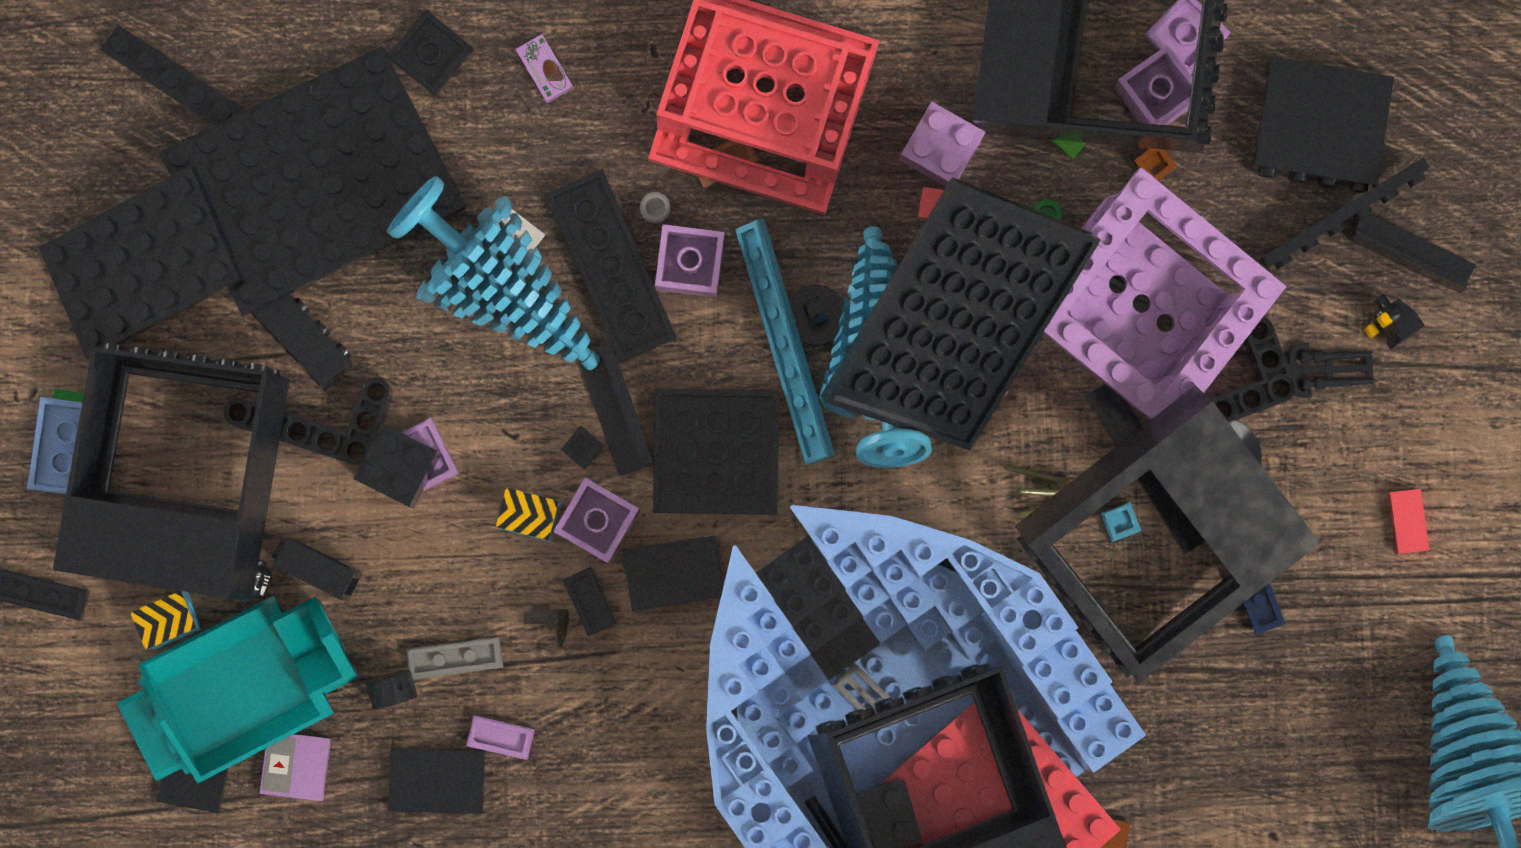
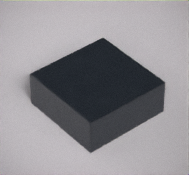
M580 426L561 450L583 469H586L605 446Z

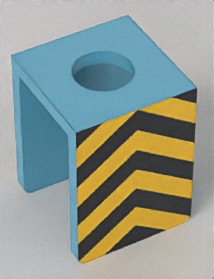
M507 488L496 526L502 530L552 542L562 503L550 498Z
M186 591L176 592L131 612L132 619L145 649L161 648L204 629L190 594Z

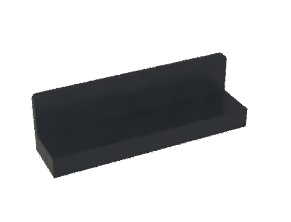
M1370 213L1357 221L1349 238L1350 241L1458 293L1468 290L1470 286L1467 282L1476 264Z
M611 345L600 349L601 352L597 353L600 355L601 360L596 368L588 370L581 364L580 360L579 364L617 472L620 476L654 465L616 354Z

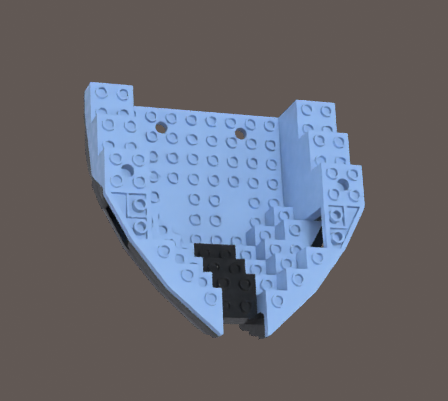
M791 505L790 510L806 536L803 540L756 573L735 545L732 548L710 642L706 731L714 804L745 848H833L804 801L814 795L844 840L807 735L817 731L816 725L829 720L837 721L844 719L845 721V714L857 710L832 686L853 663L859 666L892 699L900 696L904 698L902 692L918 686L922 688L932 685L931 681L937 678L960 674L959 670L971 665L978 664L979 666L989 663L990 667L1002 666L1017 709L1076 777L1084 771L1096 772L1146 736L1110 685L1112 680L1076 631L1078 626L1041 574L972 540L888 515ZM855 672L850 676L875 701L883 700ZM847 682L842 685L866 709L873 708ZM972 695L959 698L839 745L855 791L882 782L974 702Z

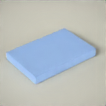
M40 397L27 489L66 494L82 402Z

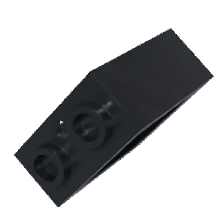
M288 537L285 542H279L272 556L276 559L273 566L339 600H350L363 575L361 572L314 548Z

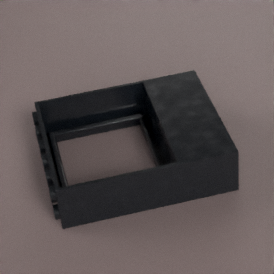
M989 0L972 121L985 131L986 134L1204 153L1205 144H1210L1212 127L1208 126L1209 114H1214L1216 96L1212 95L1213 83H1218L1220 65L1216 64L1217 52L1222 53L1224 45V34H1220L1221 22H1226L1228 15V4L1224 3V0H1203L1186 127L1072 117L1088 0Z
M105 343L104 348L92 347L53 570L252 602L290 379L280 376V370L255 363H250L248 366L227 359H220L219 362L204 356L191 355V357H186L169 351L157 353L140 347L128 349L123 348L124 346L111 343ZM130 374L258 392L239 510L109 491Z
M1196 385L1015 525L1021 534L1016 539L1026 553L1039 566L1049 582L1055 586L1065 602L1074 610L1105 652L1110 655L1124 676L1128 678L1132 675L1138 683L1151 675L1320 544L1214 402ZM1150 470L1229 571L1230 575L1137 647H1134L1053 544Z
M985 663L979 666L975 664L959 670L960 674L946 675L932 680V685L922 688L918 686L902 692L904 698L902 696L894 699L889 697L875 702V709L863 710L861 708L845 714V721L844 719L837 721L829 720L815 726L817 731L807 735L847 848L876 847L839 745L970 694L973 697L1011 808L913 848H1067L1002 666L990 667L989 663Z

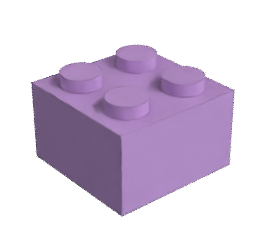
M1166 45L1119 78L1113 89L1139 123L1168 125L1188 111L1192 76L1169 45Z
M931 101L902 151L899 161L946 187L952 177L960 179L982 141L985 131Z
M663 224L655 280L656 291L717 298L725 232Z
M584 478L556 526L554 533L610 564L641 510L589 479Z

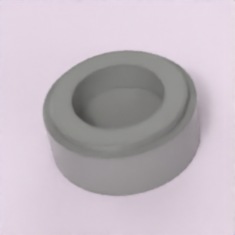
M651 192L641 200L640 212L647 222L659 224L669 217L671 205L664 194Z

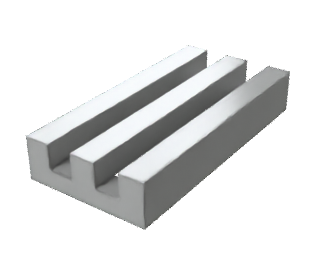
M855 663L832 685L857 710L861 708L865 710L866 708L842 686L845 682L874 709V703L877 701L850 677L854 672L882 699L890 697Z

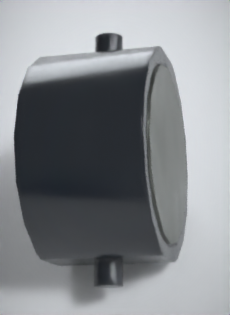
M411 670L390 673L365 683L372 709L393 706L418 696Z

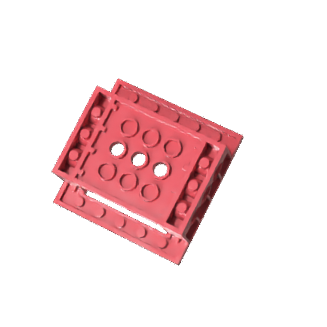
M693 0L656 114L657 132L648 161L825 215L880 40L749 0ZM734 68L740 69L745 76L743 81L737 84L731 83L726 77L728 71ZM761 78H769L774 82L775 86L772 91L763 93L758 90L756 83ZM792 87H799L803 90L805 96L799 102H792L787 98V91ZM691 128L806 163L805 177L803 178L687 142Z

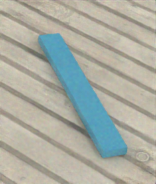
M765 219L756 220L735 229L805 465L813 464L835 456Z

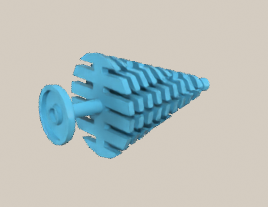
M437 176L428 180L403 206L387 230L391 237L401 238L419 223L447 247L448 260L444 262L441 258L438 259L430 270L432 279L429 282L425 279L423 280L418 289L416 299L425 303L435 301L434 306L448 311V306L451 303L455 306L457 305L452 311L453 315L463 318L466 314L470 316L474 313L470 319L472 323L483 326L491 321L489 329L498 333L507 330V325L512 321L515 324L510 326L507 332L508 337L521 340L525 332L529 334L532 331V334L525 340V344L536 348L548 339L543 348L544 352L555 355L566 346L561 359L568 362L578 359L588 370L596 368L600 363L601 357L594 350H590L587 347L590 343L587 332L582 331L575 338L573 337L581 324L577 315L573 314L572 317L570 316L565 320L566 314L571 309L567 298L564 297L559 304H552L560 296L561 288L557 281L553 280L548 283L552 272L547 264L539 266L542 255L538 248L535 247L534 249L530 248L527 250V246L532 242L529 232L525 230L520 237L517 234L513 236L517 230H521L522 220L518 213L510 214L512 203L508 196H502L495 200L496 208L493 211L487 207L477 216L480 224L477 228L470 223L461 233H458L431 209L443 190V181ZM510 216V220L507 223L501 220L502 218L507 220ZM547 284H549L548 288L545 291H543L542 289L539 291V289L543 285L546 287ZM436 292H438V295H437L436 300H435V299H434V294H435Z
M875 226L868 227L863 232L866 244L862 245L858 250L856 258L858 263L854 265L852 284L849 285L847 293L851 300L845 299L843 314L838 325L839 332L834 340L835 346L832 348L831 356L833 358L830 362L829 370L833 374L899 266L897 261L892 258L893 253L889 245L881 242V229ZM827 369L824 377L825 383L823 382L820 396L833 376ZM819 396L824 408L837 415L855 419L852 411L825 403ZM862 415L866 420H876ZM882 422V431L869 434L860 440L856 447V457L859 462L878 468L908 466L924 460L932 452L931 441L924 433L911 429H901Z
M1450 635L1439 636L1435 639L1434 645L1440 657L1434 660L1433 671L1434 673L1442 674L1433 680V692H1438L1439 694L1432 699V711L1438 713L1432 718L1431 729L1437 733H1434L1431 738V750L1436 753H1433L1430 758V768L1435 771L1430 776V789L1435 792H1432L1429 796V808L1433 812L1429 815L1428 827L1432 831L1436 830V832H1450L1453 830L1458 832L1492 825L1499 848H1520L1511 820L1521 817V730H1515L1517 723L1512 716L1507 713L1502 714L1505 711V707L1500 700L1490 698L1493 695V691L1488 684L1476 683L1481 679V675L1476 668L1464 667L1469 663V659L1463 652H1455L1453 638Z

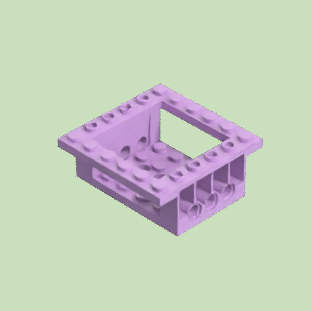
M1141 167L1135 172L1120 193L1106 197L1082 227V229L1096 234L1101 241L1045 329L1044 334L1151 420L1196 385L1204 393L1287 286ZM1148 212L1242 290L1237 293H1225L1139 222L1141 218ZM1114 275L1120 276L1124 281L1125 287L1120 293H1114L1109 288V281ZM1137 295H1144L1149 300V308L1143 313L1137 312L1133 307V300ZM1162 314L1169 316L1172 321V326L1167 332H1162L1157 327V319Z

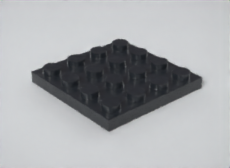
M655 388L653 513L777 515L779 390Z

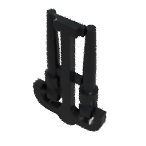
M1309 343L1294 345L1289 351L1288 364L1296 387L1294 395L1298 398H1312L1311 387L1317 390L1325 389V387L1374 384L1373 352H1323V350H1313V353H1310ZM1303 350L1298 354V360L1301 363H1307L1310 360H1313L1314 363H1319L1326 360V366L1300 367L1296 363V352ZM1366 358L1365 365L1333 366L1332 360ZM1366 372L1367 378L1333 379V373ZM1326 373L1327 379L1325 377H1314V380L1310 378L1301 379L1299 382L1300 388L1305 391L1303 392L1298 389L1297 378L1301 374Z

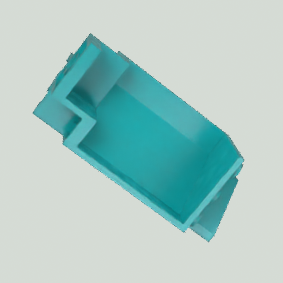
M272 596L138 664L142 674L138 682L142 690L117 702L156 781L182 769L186 775L191 773L196 782L200 783L334 714L326 694L359 678V675L346 654L345 648L335 628L332 626L320 599L318 600L315 596L284 612L275 596Z

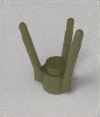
M1005 465V470L1054 483L1050 485V489L1019 488L1017 490L1019 494L1049 496L1050 499L1070 483L1067 482V477H1055L1018 466ZM1037 508L1020 511L1018 516L1026 517Z

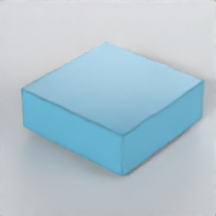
M1130 502L1100 513L1111 542L1141 531Z

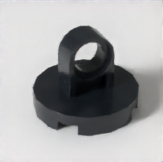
M818 284L803 286L793 293L789 303L801 342L817 347L827 345L835 340L839 332L838 325L844 302L838 293L828 286Z

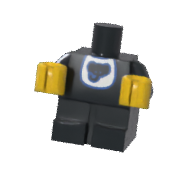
M1385 294L1374 300L1381 310L1374 316L1377 321L1376 325L1371 323L1364 328V332L1369 338H1373L1382 332L1388 340L1386 345L1391 350L1417 333L1425 324L1415 310L1402 300L1397 299L1390 303Z

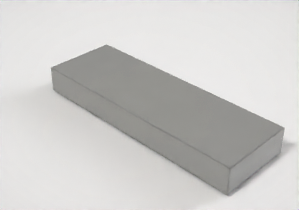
M500 637L406 649L408 669L411 670L413 680L504 668Z

